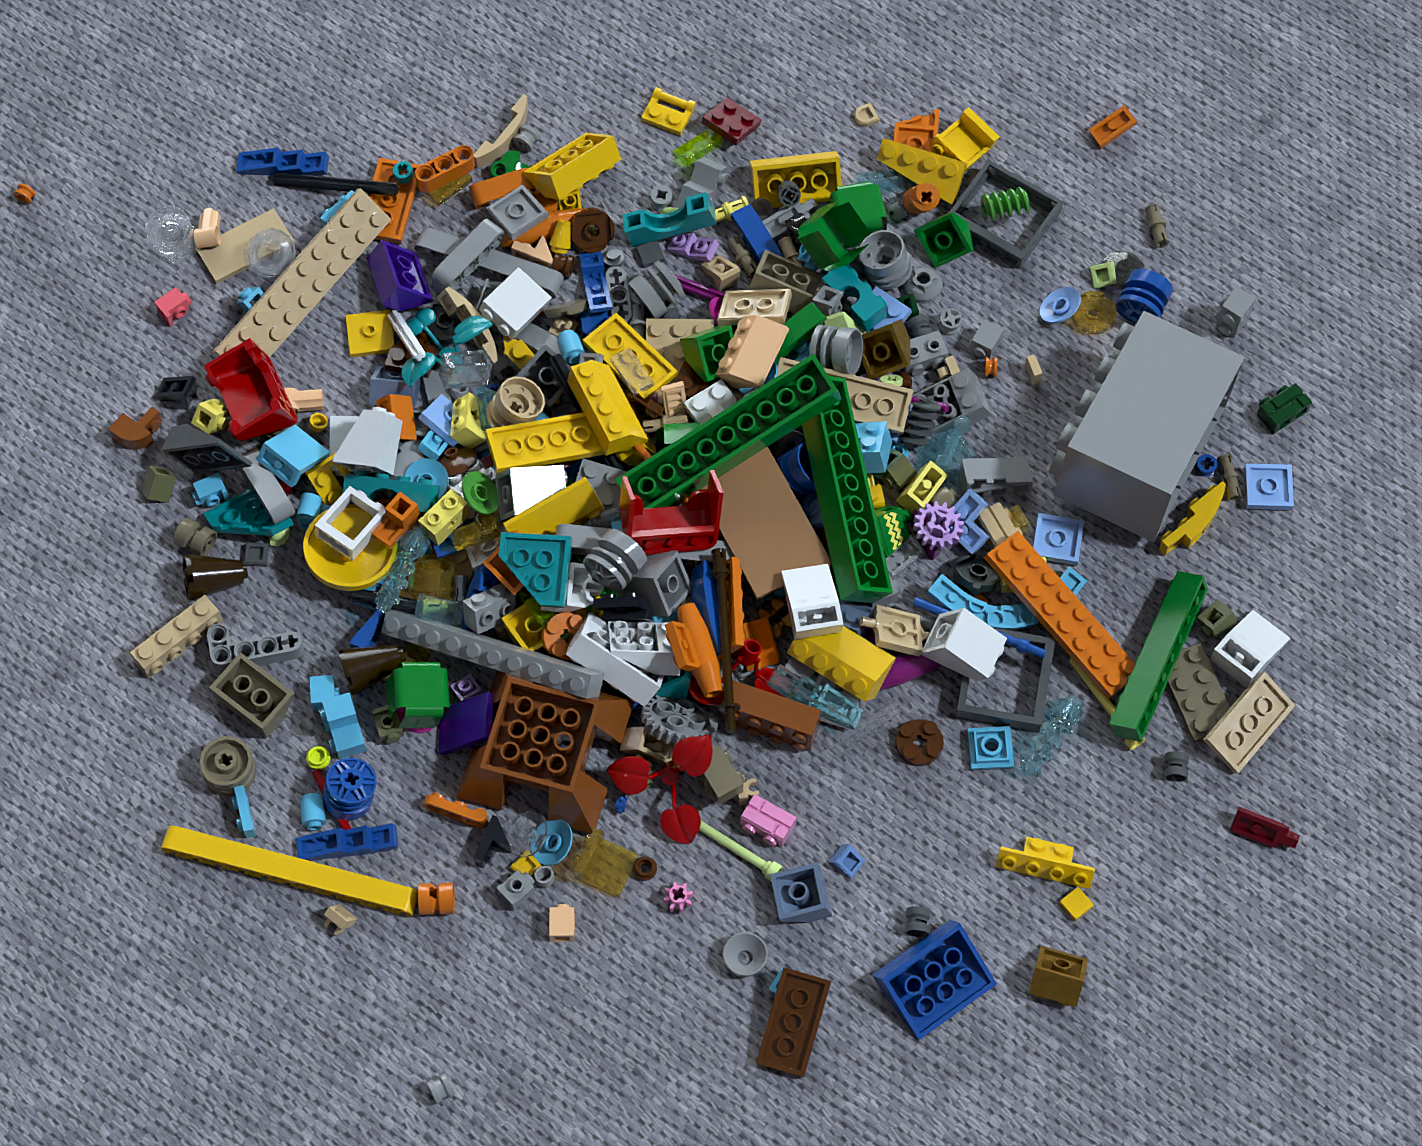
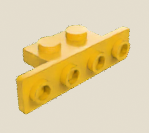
M1026 837L1024 851L1000 847L995 865L1000 869L1087 889L1091 888L1095 868L1072 863L1074 847L1032 837Z

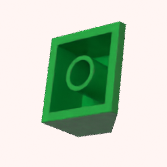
M731 325L715 326L680 339L686 362L704 382L719 378L716 375L719 362L724 357L728 349V343L734 336Z

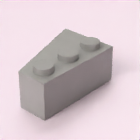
M1027 457L961 459L958 480L962 496L968 489H972L982 499L1027 492L1032 489L1033 479Z

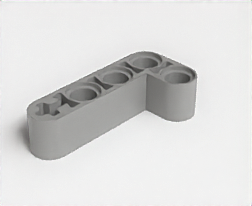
M489 219L483 220L435 269L432 274L433 291L439 295L445 288L450 287L459 294H462L463 281L500 245L505 237V231Z
M255 448L243 454L244 457L253 462L252 466L239 469L244 480L247 481L249 489H253L272 522L277 524L296 513L274 474L256 460L259 450Z
M214 624L207 631L210 657L215 669L219 672H223L240 652L242 654L244 652H251L247 658L258 666L297 659L304 652L301 636L296 632H285L231 642L228 630L222 624ZM224 635L222 640H214L216 636ZM269 647L275 648L270 653L264 652ZM220 657H228L225 661L218 662Z

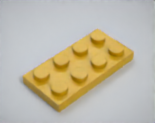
M617 313L583 339V344L592 353L604 355L603 364L609 365L612 372L643 402L649 400L661 390L662 386L667 385L678 375V371Z

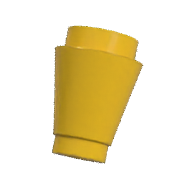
M558 220L549 245H551L550 251L567 254L568 249H571V222Z

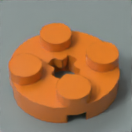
M569 612L552 616L543 628L541 635L545 650L557 659L571 660L566 655V651L572 638L583 623V618L580 615ZM563 630L571 633L572 638L569 639V643H566L564 639H560V635L564 633Z

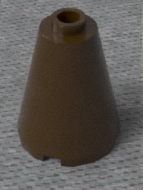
M195 554L183 555L184 585L187 600H195L203 595L207 596L243 584L244 579L248 578L247 565H242L241 560Z
M397 645L343 648L338 650L345 678L349 681L350 685L348 687L352 695L391 675L392 671L397 669L401 662H406L403 648L398 649Z

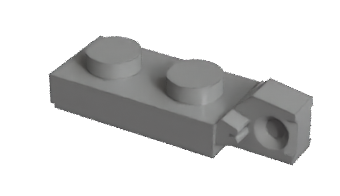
M812 198L803 204L799 202L794 206H787L762 222L775 242L807 221L811 214L817 211V203Z

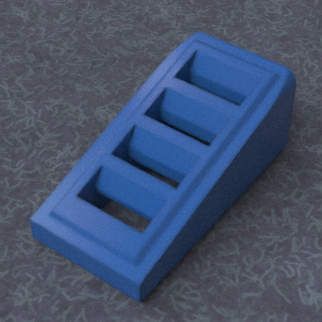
M379 607L349 642L350 648L374 646L383 627L386 614L384 608Z

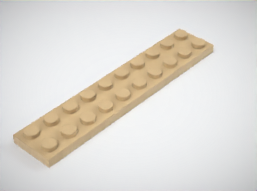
M358 188L213 352L220 356L251 338L270 358L391 221V218L361 188Z

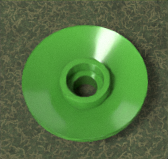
M471 471L464 476L462 492L469 506L483 515L494 513L499 507L497 488L494 482L487 475L479 471Z

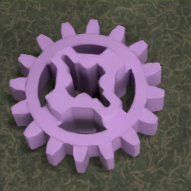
M935 501L933 507L926 503L924 509L919 508L913 520L915 523L913 531H918L915 536L916 539H923L922 546L928 543L930 544V550H933L934 546H938L939 551H942L944 546L951 549L953 543H958L959 537L962 536L964 531L962 530L964 522L959 521L960 513H953L955 510L954 506L948 509L946 502L939 506L938 502ZM925 518H927V524H926V526H924V519H925ZM953 526V532L950 535V527Z

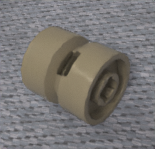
M186 517L178 525L173 542L183 549L187 550L190 548L191 553L195 555L207 556L216 543L217 532L206 526L201 527L200 523Z

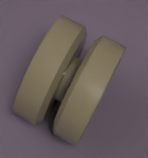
M231 736L216 738L208 743L201 752L199 761L201 772L211 790L219 795L233 796L235 795L234 787L244 785L245 790H247L255 780L257 771L255 760L247 744L239 738Z

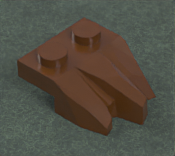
M425 331L420 332L416 339L425 353L429 352L440 358V349L434 342L428 343V335ZM402 341L391 347L384 364L385 370L402 373L403 365L412 357ZM432 368L421 377L429 378Z

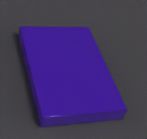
M486 692L450 705V710L440 720L438 754L447 755L489 739L492 730L494 694Z

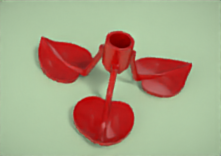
M747 639L743 647L731 654L732 656L737 655V660L732 665V672L739 664L749 666L754 663L753 675L757 678L754 682L755 688L784 698L795 695L796 691L775 670L762 667L758 672L759 662L761 661L758 656L762 651L761 644L758 641ZM694 675L691 677L689 691L694 699L702 704L711 706L722 703L724 688L720 695L705 698Z
M710 735L687 737L679 740L672 750L673 761H667L663 765L662 770L658 769L651 775H648L651 768L650 763L638 756L624 757L608 766L607 771L615 785L626 794L634 795L643 792L648 784L647 779L651 780L657 776H660L663 783L671 785L673 809H667L661 813V828L669 838L678 843L690 844L693 842L700 829L701 817L699 812L691 805L683 804L677 808L676 783L679 780L681 771L684 769L687 774L693 777L702 775L707 771L713 755Z

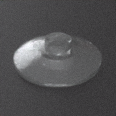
M526 811L513 821L507 840L514 855L522 858L530 857L543 846L547 837L548 827L546 819L542 814L537 811Z

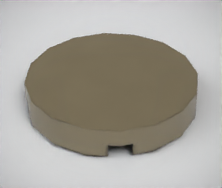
M580 299L544 308L545 317L557 318L561 315H573L586 311L588 309L587 299Z

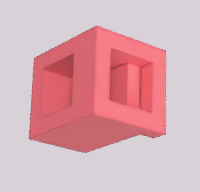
M175 287L154 303L157 312L171 327L174 325V319H180L186 315L192 301L185 292L181 293Z

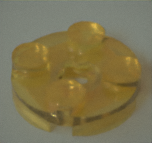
M1084 292L1081 294L1080 306L1071 316V319L1080 332L1088 334L1104 333L1111 329L1117 313L1115 303L1112 299L1109 300L1105 297V294L1102 292ZM1091 309H1095V312L1099 314L1091 316L1089 313Z

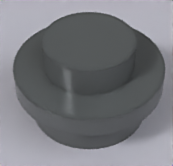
M610 249L603 254L602 259L607 268L613 266L621 267L625 256L619 249Z

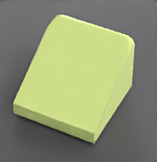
M1114 261L1089 267L1094 289L1116 284Z

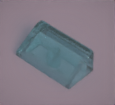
M894 169L856 174L858 183L871 181L872 185H879L881 194L904 191L903 177Z

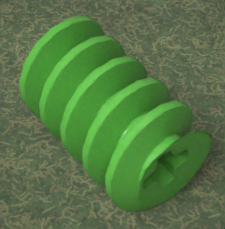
M1017 187L1015 192L1013 189H1008L1007 193L1001 190L998 195L992 192L989 197L987 194L981 196L980 204L985 221L988 215L992 221H995L996 214L999 215L1000 219H1003L1004 212H1007L1010 218L1012 217L1013 210L1016 211L1018 216L1021 215V209H1024L1026 214H1029L1028 195L1021 187Z

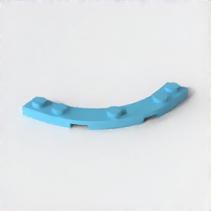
M1070 566L1060 576V579L1075 596L1087 582ZM943 574L939 576L926 592L943 608L949 611L965 608L993 628L1019 630L1040 624L1039 620L1024 604L988 605L987 602L978 600L961 590Z

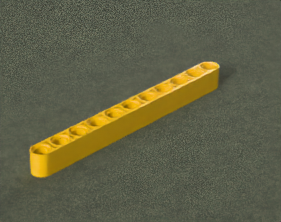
M168 826L160 848L167 854L172 852L176 853L175 856L190 860L193 858L199 859L198 862L213 866L216 864L222 865L221 868L236 872L239 870L245 871L244 874L258 878L262 876L268 877L267 880L281 884L285 882L291 883L290 886L304 890L310 888L315 893L331 896V894L336 895L338 899L354 902V900L359 901L361 905L376 909L377 906L382 907L384 911L399 915L400 913H405L407 917H412L418 900V891L411 887L178 826Z

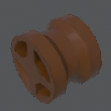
M556 253L552 269L570 278L575 257L571 255L565 257L561 253Z

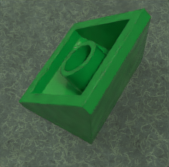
M953 212L914 229L917 238L935 268L973 251L969 223Z

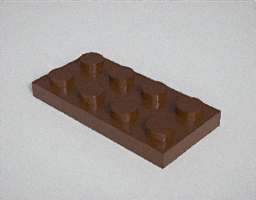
M783 967L756 1064L799 1077H805L832 981Z

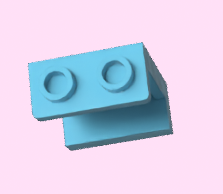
M293 425L264 442L256 460L287 485L293 487L297 484L301 474L325 460L330 451L298 426Z

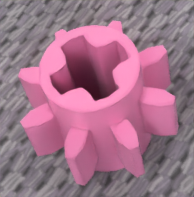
M674 882L671 889L665 888V893L669 897L664 898V904L670 903V912L674 911V909H679L683 913L685 906L692 907V902L688 898L693 897V891L687 892V883L681 886ZM679 894L683 895V899L679 898L678 900H674V896L678 897Z

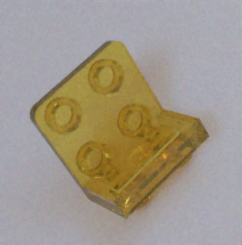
M594 828L592 834H587L582 845L584 850L581 856L577 855L573 862L572 868L574 869L575 879L618 897L628 881L638 856L635 852L605 840L604 832Z

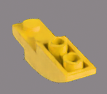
M1223 481L1217 486L1215 484L1211 485L1205 491V495L1202 498H1195L1188 505L1189 509L1186 518L1178 524V528L1173 532L1168 531L1162 536L1159 550L1165 556L1181 543L1189 549L1206 532L1218 511L1224 495L1226 484Z

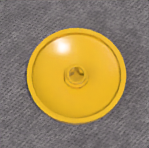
M348 504L330 525L354 540L374 517L356 504ZM329 509L319 514L306 530L303 541L305 562L315 578L334 589L357 591L379 583L389 574L397 558V543L390 550L373 538L360 554L351 561L315 536V524Z

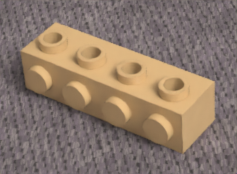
M203 595L133 649L130 654L134 663L148 679L154 674L159 673L169 662L177 659L191 645L199 642L207 634L209 627L214 624H220L223 621L220 611L206 595Z

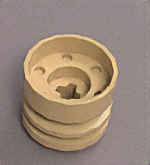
M516 376L508 378L501 384L496 395L489 402L486 410L487 420L492 428L535 421L543 411L545 405L544 394L540 387L527 378Z

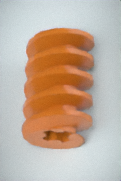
M922 183L908 189L903 195L902 203L909 213L922 214L931 211L938 205L940 194L937 187L933 184Z

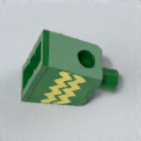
M883 506L875 509L885 558L889 557L909 538L910 534L907 523L912 521L913 516L908 509L895 506Z

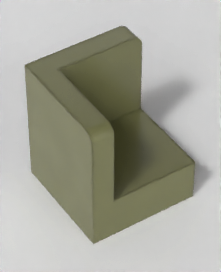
M148 465L141 486V492L147 499L169 502L177 478L170 469Z

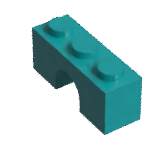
M841 266L831 270L822 278L823 285L843 292L840 302L847 297L858 299L850 307L852 318L866 332L887 317V303L880 295L876 296L871 286L866 281L862 282L852 267Z

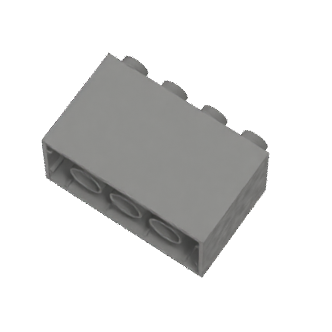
M1143 311L1135 327L1126 322L1123 323L1113 344V348H1116L1111 357L1105 356L1094 378V381L1097 383L1092 391L1088 389L1085 391L1075 412L1078 417L1073 425L1068 423L1065 426L1056 445L1058 452L1050 466L1049 473L1058 477L1053 493L1054 496L1154 543L1228 403L1245 357Z

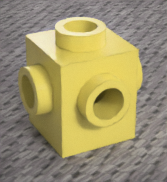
M213 398L198 404L191 423L207 434H212L227 427L230 413L222 401Z

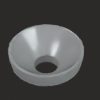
M917 266L912 268L911 276L902 284L905 295L914 294L916 303L926 304L940 296L943 283L941 276L933 268ZM926 275L930 281L926 284H921L917 281V277Z
M749 932L733 935L726 942L723 950L725 965L733 974L740 977H750L758 974L764 968L768 958V950L764 941L759 936ZM742 952H749L753 960L750 964L743 965L738 961V955Z

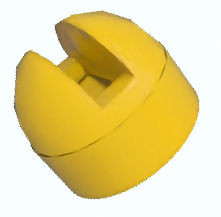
M322 413L312 414L309 419L310 430L320 433L326 429L328 424L327 417Z

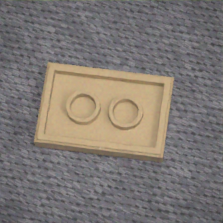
M791 289L725 291L717 319L718 325H738L743 316L758 315L779 324H785L792 297Z

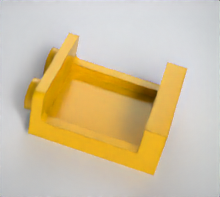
M968 107L950 127L941 134L934 136L929 147L935 154L966 162L965 171H967L995 146L1000 136Z

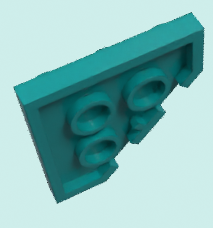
M252 488L203 513L212 530L217 533L274 536L294 525L290 517L274 524Z
M501 532L499 557L542 607H566L573 538L561 535Z

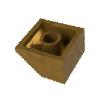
M902 319L862 334V362L869 379H876L910 365V338Z
M1041 946L1028 993L1034 994V996L1040 999L1047 998L1057 1001L1064 1006L1071 1005L1077 1007L1085 979L1088 959Z

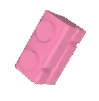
M755 794L741 815L740 824L743 825L742 828L747 833L752 835L757 833L764 837L763 840L767 844L774 847L777 844L782 847L795 827L797 817Z

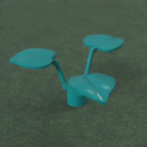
M428 308L418 311L406 323L414 336L422 332L423 329L440 349V359L429 352H426V356L421 361H416L415 358L411 357L402 367L403 380L412 388L414 383L428 372L435 362L439 363L443 368L446 367L451 374L459 372L464 366V361L460 357L462 353L458 345L471 340L490 326H493V324L480 316L468 317L454 330L456 334L452 337L454 348H443L427 327L436 319L434 311Z

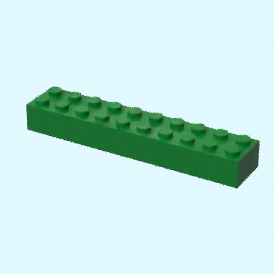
M813 353L615 480L621 488L622 477L627 476L633 494L642 499L643 509L673 507L689 497L694 491L708 485L710 470H715L717 478L842 400Z
M829 376L842 400L802 424L839 599L842 601L876 603L893 593L846 379Z

